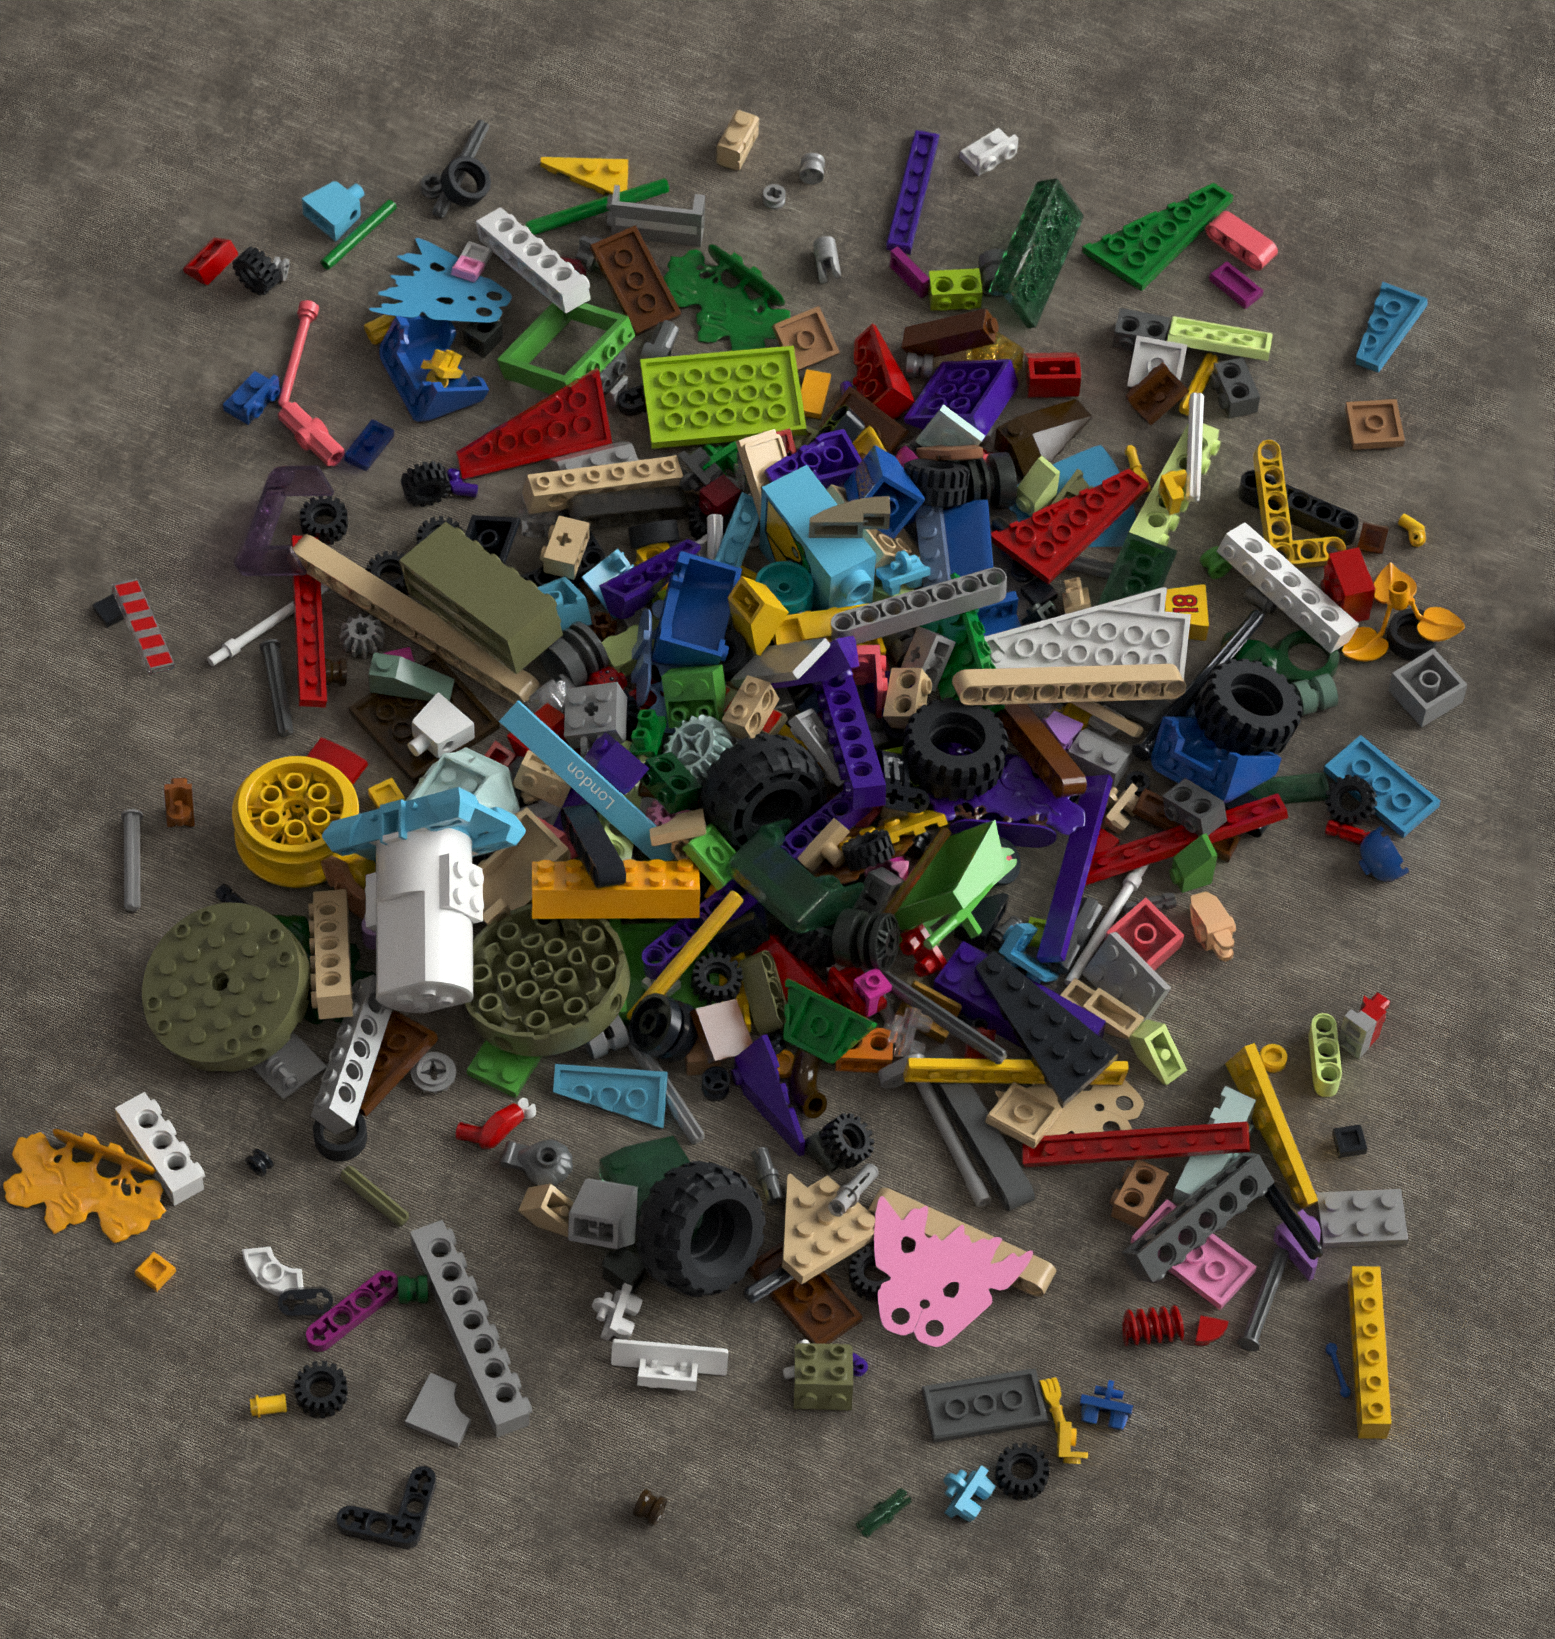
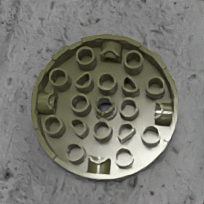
M243 903L210 905L181 919L163 936L152 952L142 983L144 1014L156 1038L178 1058L193 1067L209 1072L244 1070L270 1058L291 1039L289 1035L295 1029L298 1022H302L309 1004L307 998L309 985H311V969L306 952L298 939L277 918L267 911Z
M532 904L510 911L511 915L499 922L494 920L473 940V1000L464 1004L471 1022L478 1033L490 1044L501 1050L516 1055L536 1057L570 1051L589 1042L603 1032L617 1017L626 1001L630 987V969L620 938L606 919H532Z

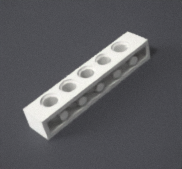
M500 207L476 221L479 240L488 248H491L497 256L565 314L590 300V283L587 277L583 274L580 275L574 270L569 262L566 263L555 250L548 248L541 238H536L528 227L522 226L517 222L512 214H508Z
M1243 523L1225 534L1217 552L1330 654L1351 640L1359 623L1247 523Z

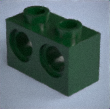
M672 752L645 759L644 764L649 770L640 781L670 815L697 806L703 786Z

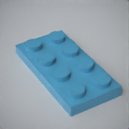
M1362 735L1357 737L1324 766L1323 772L1335 782H1338L1336 780L1338 777L1345 778V775H1351L1352 777L1357 775L1366 780L1374 788L1373 790L1377 795L1375 800L1378 803L1377 806H1374V814L1402 838L1440 806L1441 801ZM1348 791V793H1350L1354 798H1356L1361 803V796L1359 792Z

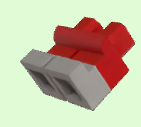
M1378 992L1371 999L1364 995L1359 1013L1351 1009L1344 1016L1338 1037L1339 1045L1360 1059L1379 1038L1383 1022L1386 1018L1387 1011L1385 1010L1389 1007L1390 1001Z

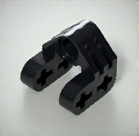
M878 750L876 754L886 783V803L883 806L911 813L925 811L928 808L930 798L923 789L914 786L910 782L907 756L905 754ZM917 796L921 798L920 802H915V804L910 802Z

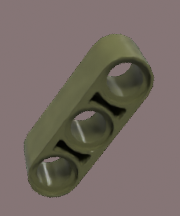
M764 950L740 960L739 967L742 968V982L757 1031L761 1035H766L784 1028L786 1024L784 1007L787 1003L774 958L768 951Z

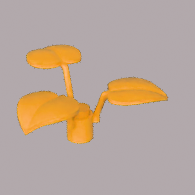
M1390 562L1380 572L1374 582L1376 589L1375 600L1379 603L1387 604L1381 630L1377 633L1370 627H1358L1351 640L1343 645L1342 653L1352 660L1362 662L1373 661L1382 657L1389 648L1388 641L1382 638V636L1385 634L1392 608L1401 611L1410 605L1416 618L1420 621L1417 625V631L1422 638L1428 641L1440 642L1447 640L1463 631L1465 625L1457 615L1441 607L1427 608L1422 616L1415 605V599L1412 598L1417 590L1415 581Z

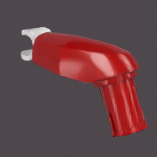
M521 1098L518 1101V1105L512 1103L494 1113L482 1127L459 1122L455 1137L457 1140L478 1143L482 1149H492L518 1126L523 1119H531L536 1115L535 1104L529 1106L528 1099Z

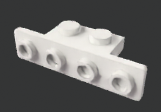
M614 1339L612 1343L611 1364L614 1366L639 1368L637 1386L695 1391L698 1373L727 1374L729 1351L723 1348Z

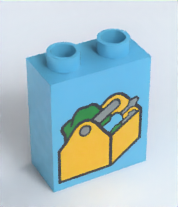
M805 465L762 487L759 549L770 563L788 561L797 563L807 569L812 575L814 583L812 611L872 603L876 554L863 537L809 538L810 517L838 504L808 465Z

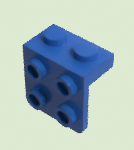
M1015 591L1006 593V597L998 603L979 608L977 615L985 628L984 637L1021 627L1017 617L1018 597Z

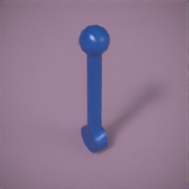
M1328 1343L1325 1350L1332 1358L1341 1385L1340 1394L1342 1397L1347 1398L1351 1395V1389L1346 1385L1336 1355L1337 1345L1335 1343Z

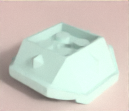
M467 747L457 752L444 753L437 762L431 765L425 775L419 778V783L406 799L408 801L460 787L474 794L478 802L488 808L499 807L513 815L520 811L509 768Z

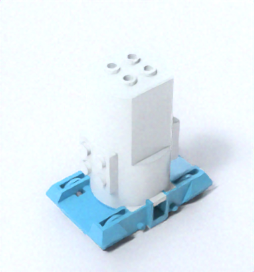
M456 787L408 801L400 799L382 804L379 809L332 821L323 832L322 838L332 852L341 856L356 853L376 863V872L366 875L365 921L366 928L376 932V1000L381 1005L403 1012L427 1013L468 1003L473 1000V924L483 921L484 876L482 868L472 864V857L516 846L526 833V829L515 815L499 807L488 808L480 804L474 794Z

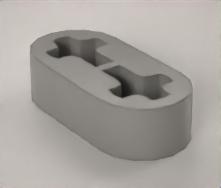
M912 1054L879 1070L878 1076L881 1087L886 1089L895 1088L906 1083L904 1082L903 1072L908 1058H925L923 1054Z

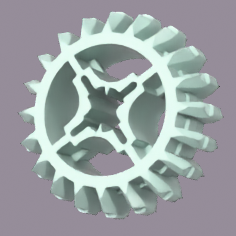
M702 714L698 718L691 716L689 722L683 720L682 726L680 728L675 727L676 732L668 736L670 742L663 745L666 750L663 754L672 752L697 781L702 784V781L706 780L708 776L706 772L710 765L721 757L720 754L726 748L730 749L733 747L730 741L732 737L726 726L714 717H707Z

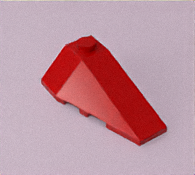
M872 323L854 341V364L857 366V376L853 378V385L856 386L857 392L894 419L908 410L915 401L907 380L878 328Z

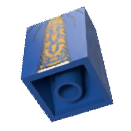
M876 445L872 447L844 483L848 502L869 497L890 496L889 529L877 530L892 539L898 535L925 501L924 496L897 458Z

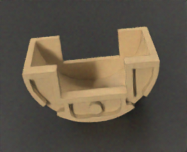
M527 807L514 814L526 829V833L518 844L497 850L488 859H484L478 864V867L482 868L484 876L483 920L488 925L494 920L499 922L511 915L510 911L532 904V862H539L541 860H571L570 850Z

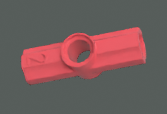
M288 402L282 407L278 413V419L294 433L296 441L304 450L308 451L310 449L327 466L334 467L340 463L345 455V449L329 435L326 426L319 418L315 417L312 419L296 402Z

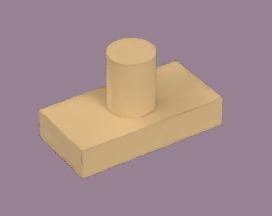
M833 818L797 859L812 872L825 858L835 868L840 867L846 860L843 852L837 845L850 831Z

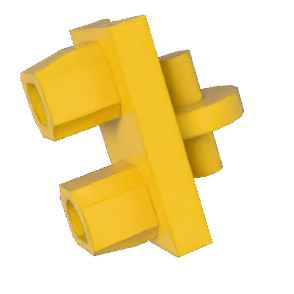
M435 350L432 359L423 360L421 365L423 369H432L427 374L426 382H441L443 387L446 388L449 378H461L463 371L457 367L462 356L452 350H445V352Z

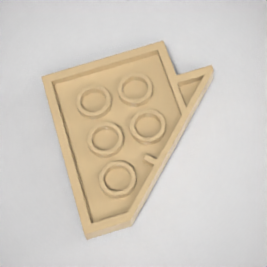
M791 1173L787 1175L782 1268L800 1284L805 1283L874 1241L875 1216L859 1202L855 1206L849 1207L840 1217L831 1214L828 1205L836 1197L840 1186L828 1175L809 1187L803 1185Z

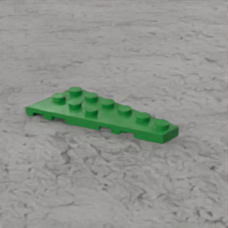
M1215 183L1209 184L1189 194L1188 198L1178 203L1174 201L1168 204L1166 209L1158 213L1154 211L1123 226L1121 231L1112 235L1108 233L1102 236L1100 241L1082 246V253L1142 292L1212 220L1233 202L1234 195Z

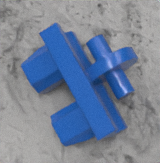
M1109 1380L1107 1388L1095 1386L1094 1394L1105 1396V1399L1081 1395V1422L1097 1424L1099 1410L1111 1412L1109 1428L1123 1430L1128 1416L1131 1417L1133 1405L1111 1401V1398L1122 1400L1124 1391L1113 1389L1114 1381Z

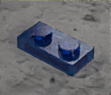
M372 419L346 451L344 461L367 472L394 437V429Z

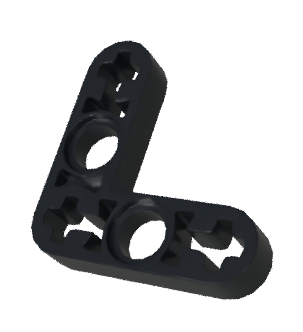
M427 1466L416 1467L411 1472L398 1516L357 1506H345L337 1513L338 1530L350 1537L402 1549L414 1548L421 1539L436 1489L435 1472ZM422 1476H426L428 1482L424 1483L422 1494L418 1493V1480H421ZM418 1501L424 1508L421 1512L412 1514L407 1510L408 1504ZM349 1516H354L355 1522L347 1526L345 1520H348ZM367 1518L365 1530H362L361 1523L363 1524V1519ZM376 1521H382L387 1525V1528L383 1533L377 1534L371 1531L370 1526ZM392 1525H395L396 1531H394V1536L392 1537L390 1536L392 1534ZM407 1529H411L412 1535H409L408 1539H404L402 1533H405Z

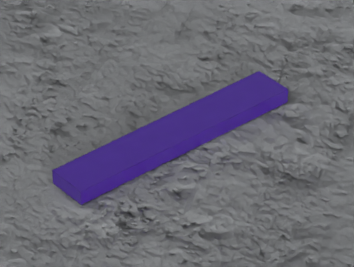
M915 130L886 243V250L891 251L898 246L904 253L911 254L940 134Z

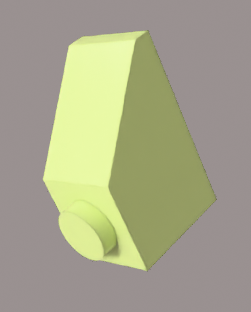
M1043 456L1037 459L1017 487L1015 503L1022 512H1026L1031 517L1032 513L1051 505L1057 496L1060 471Z
M1147 1019L1129 1037L1137 1058L1163 1085H1168L1187 1071L1164 1023Z

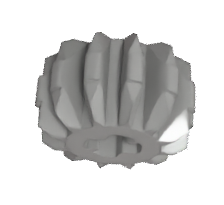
M359 613L356 619L349 616L347 623H342L339 638L345 653L351 652L354 658L361 654L366 659L368 653L373 655L374 652L377 653V649H382L385 631L381 627L379 619L373 620L371 614L363 618Z

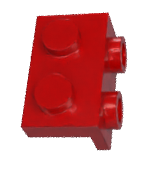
M835 966L829 968L827 985L831 993L838 995L844 1007L867 1018L864 1014L865 1003L853 989L854 979L865 974L862 969L845 967L838 971ZM883 996L879 997L877 1012L887 1007V1000Z

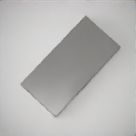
M826 638L767 646L761 656L755 655L730 681L735 688H740L747 675L770 683L798 680L827 651L830 643Z

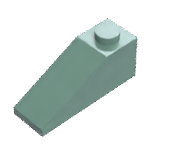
M374 652L369 671L371 693L430 701L439 692L450 702L454 685L453 678L401 656Z

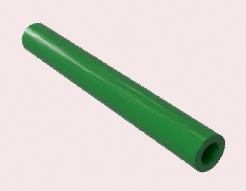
M388 199L320 261L321 265L326 270H330L397 209L396 204Z

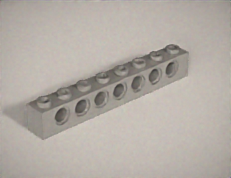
M443 1220L411 1231L412 1248L424 1275H427L428 1284L496 1437L529 1426V1414L532 1413L530 1402L527 1397L522 1398L519 1392L521 1383L516 1372H510L508 1353L505 1348L500 1349L497 1343L500 1340L498 1331L494 1324L489 1325L486 1318L489 1316L487 1306L483 1299L479 1301L476 1296V1292H478L476 1282L473 1276H467L465 1271L467 1263L463 1253H457L454 1247L457 1242L452 1229H446ZM440 1252L446 1254L444 1257L434 1256L436 1253ZM449 1276H454L457 1278L454 1281L445 1280V1278ZM459 1300H465L468 1302L465 1305L455 1304V1302ZM470 1324H475L479 1326L476 1329L466 1328V1326ZM481 1348H486L489 1350V1352L484 1354H480L476 1351ZM493 1372L500 1374L497 1378H490L487 1375ZM501 1397H509L511 1399L506 1403L498 1401Z

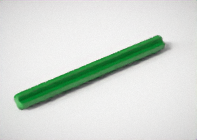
M662 178L621 191L620 202L636 203L668 193L670 189L666 178ZM608 196L527 221L525 226L535 235L611 211L607 210Z

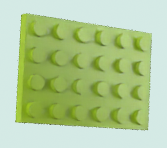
M794 346L640 359L652 449L733 442L773 429L778 432L790 428L792 436L807 434Z

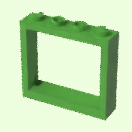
M552 302L497 359L504 379L553 394L596 367L601 372L635 337V333L628 316L587 303H583L565 314ZM571 320L606 330L605 334L565 375L529 364Z

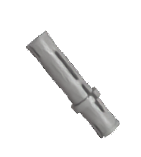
M866 1163L847 1185L839 1188L836 1197L828 1205L831 1214L840 1217L849 1207L857 1204L860 1195L878 1177L879 1172L875 1165Z

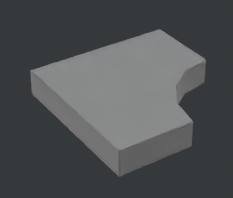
M430 1373L405 1420V1426L459 1447L471 1424V1419L462 1414L455 1403L457 1384Z

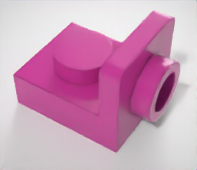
M877 968L854 979L853 989L865 1003L864 1014L867 1018L877 1013L879 997L892 990L890 982Z

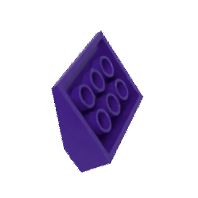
M1011 359L941 362L905 416V423L923 430L940 408L945 405L986 437L1019 386Z

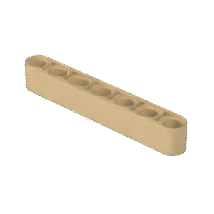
M880 1188L868 1211L875 1216L878 1200L881 1196L888 1201L901 1220H904L912 1209H921L926 1205L891 1189ZM928 1207L925 1235L928 1238L936 1234L942 1241L960 1225H964V1233L970 1237L972 1243L983 1238L987 1240L994 1238L992 1235ZM1002 1240L995 1251L991 1264L1003 1261L1012 1253L1020 1257L1027 1251ZM1033 1255L1027 1267L1011 1285L1031 1295L1042 1297L1057 1272L1056 1268L1050 1262Z

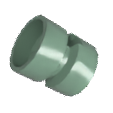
M1328 673L1313 677L1311 682L1304 679L1292 683L1296 689V695H1299L1301 700L1302 716L1315 713L1317 708L1326 710L1338 705L1337 689L1332 677Z

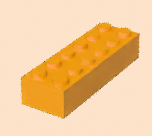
M633 859L623 860L626 871V883L597 889L584 865L579 860H541L539 862H532V919L700 918L699 868L689 859H681L679 861H663L661 859L635 861Z

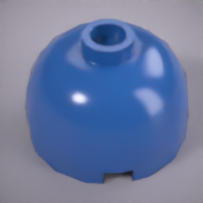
M1380 826L1366 835L1361 842L1359 851L1362 860L1358 863L1366 876L1371 873L1377 880L1383 882L1394 881L1409 873L1407 867L1403 870L1400 867V864L1404 861L1389 836H1381L1380 833L1384 829Z

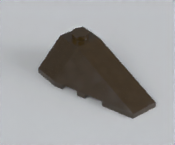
M1077 398L1020 415L996 428L994 447L999 453H1009L1015 471L1024 479L1039 457L1043 456L1051 463L1053 458L1064 450L1065 445L1071 438H1075L1092 419V415Z

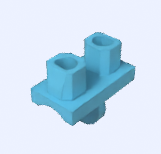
M901 550L896 553L895 561L876 568V576L882 581L883 590L889 596L899 594L902 584H906L909 588L922 586L923 577L930 575L931 568L924 566L917 555L909 556L906 551Z
M981 1465L977 1471H972L965 1481L967 1473L964 1470H959L957 1475L947 1473L944 1478V1483L948 1486L945 1494L950 1498L953 1497L955 1492L957 1494L944 1513L950 1518L958 1515L968 1522L974 1520L981 1507L970 1498L975 1493L982 1500H986L996 1487L985 1476L989 1470Z

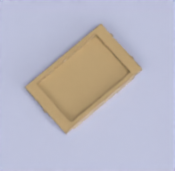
M775 429L763 431L761 434L735 441L759 519L761 517L762 487L770 483L764 473L765 469L787 456L782 438L779 434H776Z

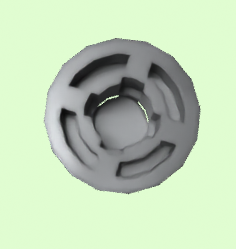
M908 352L905 378L919 376L924 380H930L933 354L918 356L916 353Z

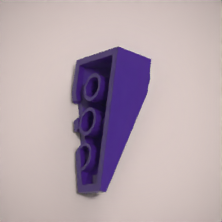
M841 429L819 435L809 445H803L793 455L786 456L765 469L764 473L771 483L808 465L826 490L831 484L845 488L844 483L861 463L862 459L846 431Z
M686 539L599 585L609 614L619 619L632 617L637 610L643 608L669 582L680 551L696 555L701 550L700 544Z
M854 636L838 638L829 642L830 646L827 651L798 680L771 683L772 687L777 689L836 678L840 682L854 675L852 670L859 667Z
M606 732L595 740L592 748L584 758L588 764L623 795L632 790L649 770L645 764ZM571 787L562 808L588 804V802ZM591 806L593 811L596 813L597 810L593 806ZM559 812L553 826L565 833Z
M762 1035L734 1058V1069L731 1070L732 1079L736 1086L740 1085L743 1095L798 1156H802L805 1153V1139L794 1108H788L790 1102L786 1083H779L780 1077L777 1068L780 1066L768 1035Z

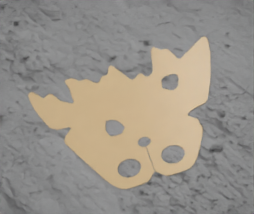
M1124 1080L1123 1085H1093L1091 1091L1082 1090L1062 1108L1061 1115L1044 1136L1067 1134L1070 1131L1074 1133L1103 1132V1125L1108 1121L1116 1122L1121 1130H1132L1128 1120L1139 1117L1144 1107V1101L1126 1080ZM1033 1084L1031 1087L1026 1088L1061 1107L1057 1101L1058 1097L1052 1088H1048L1047 1084ZM995 1091L997 1097L999 1098L998 1101L1004 1095L1005 1092ZM1120 1096H1127L1133 1101V1107L1130 1110H1121L1116 1105V1099ZM1098 1103L1102 1104L1104 1110L1097 1111L1094 1106ZM999 1130L1001 1134L1007 1135L1006 1133Z

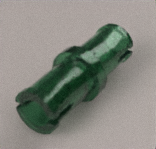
M899 1488L884 1502L879 1501L874 1505V1510L856 1523L857 1529L864 1528L860 1533L868 1538L883 1524L891 1523L899 1511L912 1503L910 1496L906 1499L904 1498L908 1493L904 1489Z

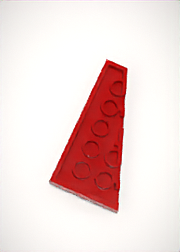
M596 367L458 450L456 456L460 477L466 479L612 444L599 369Z

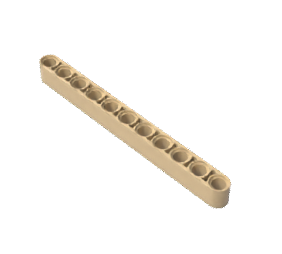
M305 534L289 551L288 558L297 568L431 653L435 652L441 659L510 703L515 704L519 700L525 705L539 689L540 684L533 675L524 669L515 674L441 617L313 536Z

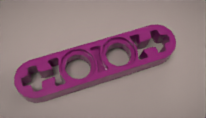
M388 1270L376 1273L311 1324L306 1331L308 1347L316 1352H323L329 1349L394 1298L398 1293V1278L396 1274ZM383 1281L386 1284L390 1282L391 1288L388 1289L385 1286L381 1288L380 1282ZM360 1297H368L372 1301L370 1306L366 1308L358 1307L355 1302ZM338 1314H345L350 1318L347 1324L341 1326L335 1324L333 1319ZM317 1333L319 1336L324 1334V1340L316 1339L314 1341V1334Z

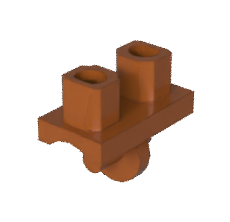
M172 778L171 784H164L167 827L176 825L195 827L192 784H188L186 778Z

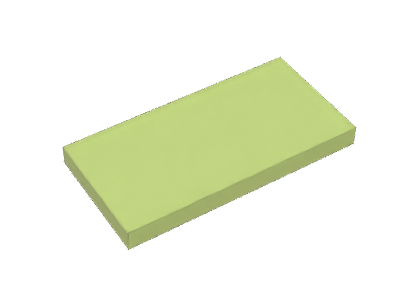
M1174 316L1171 320L1167 341L1185 344L1189 348L1268 361L1273 334Z

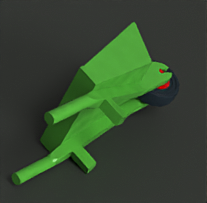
M995 820L942 838L891 914L895 915L901 930H909L923 923L930 934L923 942L924 946L929 950L935 947L960 923H962L971 939L979 936L982 929L971 912L993 886H1005L1017 878L1021 867L1017 849L1010 841L999 837ZM951 914L948 920L934 933L929 927L945 915ZM899 935V944H900V942H901L903 939H902L901 936Z

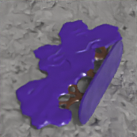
M1017 755L1007 762V766L1004 767L1003 774L997 781V784L991 790L987 789V793L979 797L974 795L973 799L964 801L963 798H958L957 801H949V798L942 797V799L934 797V794L928 793L929 803L933 805L934 811L945 814L947 821L953 820L958 815L966 818L950 825L948 828L950 836L989 822L990 820H980L984 814L989 812L998 813L1003 818V822L996 821L999 837L1005 838L1014 846L1041 848L1053 844L1057 839L1056 833L1044 826L1046 824L1053 826L1065 835L1075 832L1077 827L1085 826V810L1070 801L1069 797L1056 798L1040 777L1036 778L1033 776L1028 762ZM962 803H969L974 808L975 815L972 816L971 812L968 811L966 813ZM954 806H958L960 812H955ZM983 807V812L979 814L978 808ZM1043 813L1045 815L1044 820L1039 821V814ZM1025 818L1028 819L1030 824L1012 823V821Z

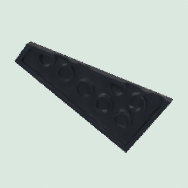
M995 951L975 966L974 974L989 997L995 1000L1004 1020H1008L1013 1028V1034L1033 1065L1037 1066L1045 1077L1044 1081L1048 1088H1052L1058 1097L1057 1101L1061 1108L1065 1107L1118 1059L1119 1052Z

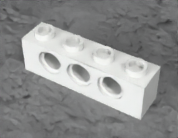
M143 1092L115 1108L118 1124L144 1162L156 1170V1173L153 1175L161 1183L163 1190L174 1206L204 1190L203 1178L205 1173L198 1162H192L189 1157L191 1153L184 1141L179 1142L175 1137L176 1131L169 1120L164 1121L160 1115L162 1114L161 1108L155 1099L150 1100L146 1093ZM147 1124L153 1125L150 1128H142L144 1125ZM161 1145L168 1146L165 1149H157ZM175 1166L182 1167L180 1170H171Z

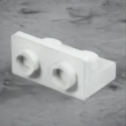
M997 128L961 150L960 158L980 176L986 171L993 170L1004 160L1011 159L1017 153L1019 138L1015 134L1008 137L1002 130Z

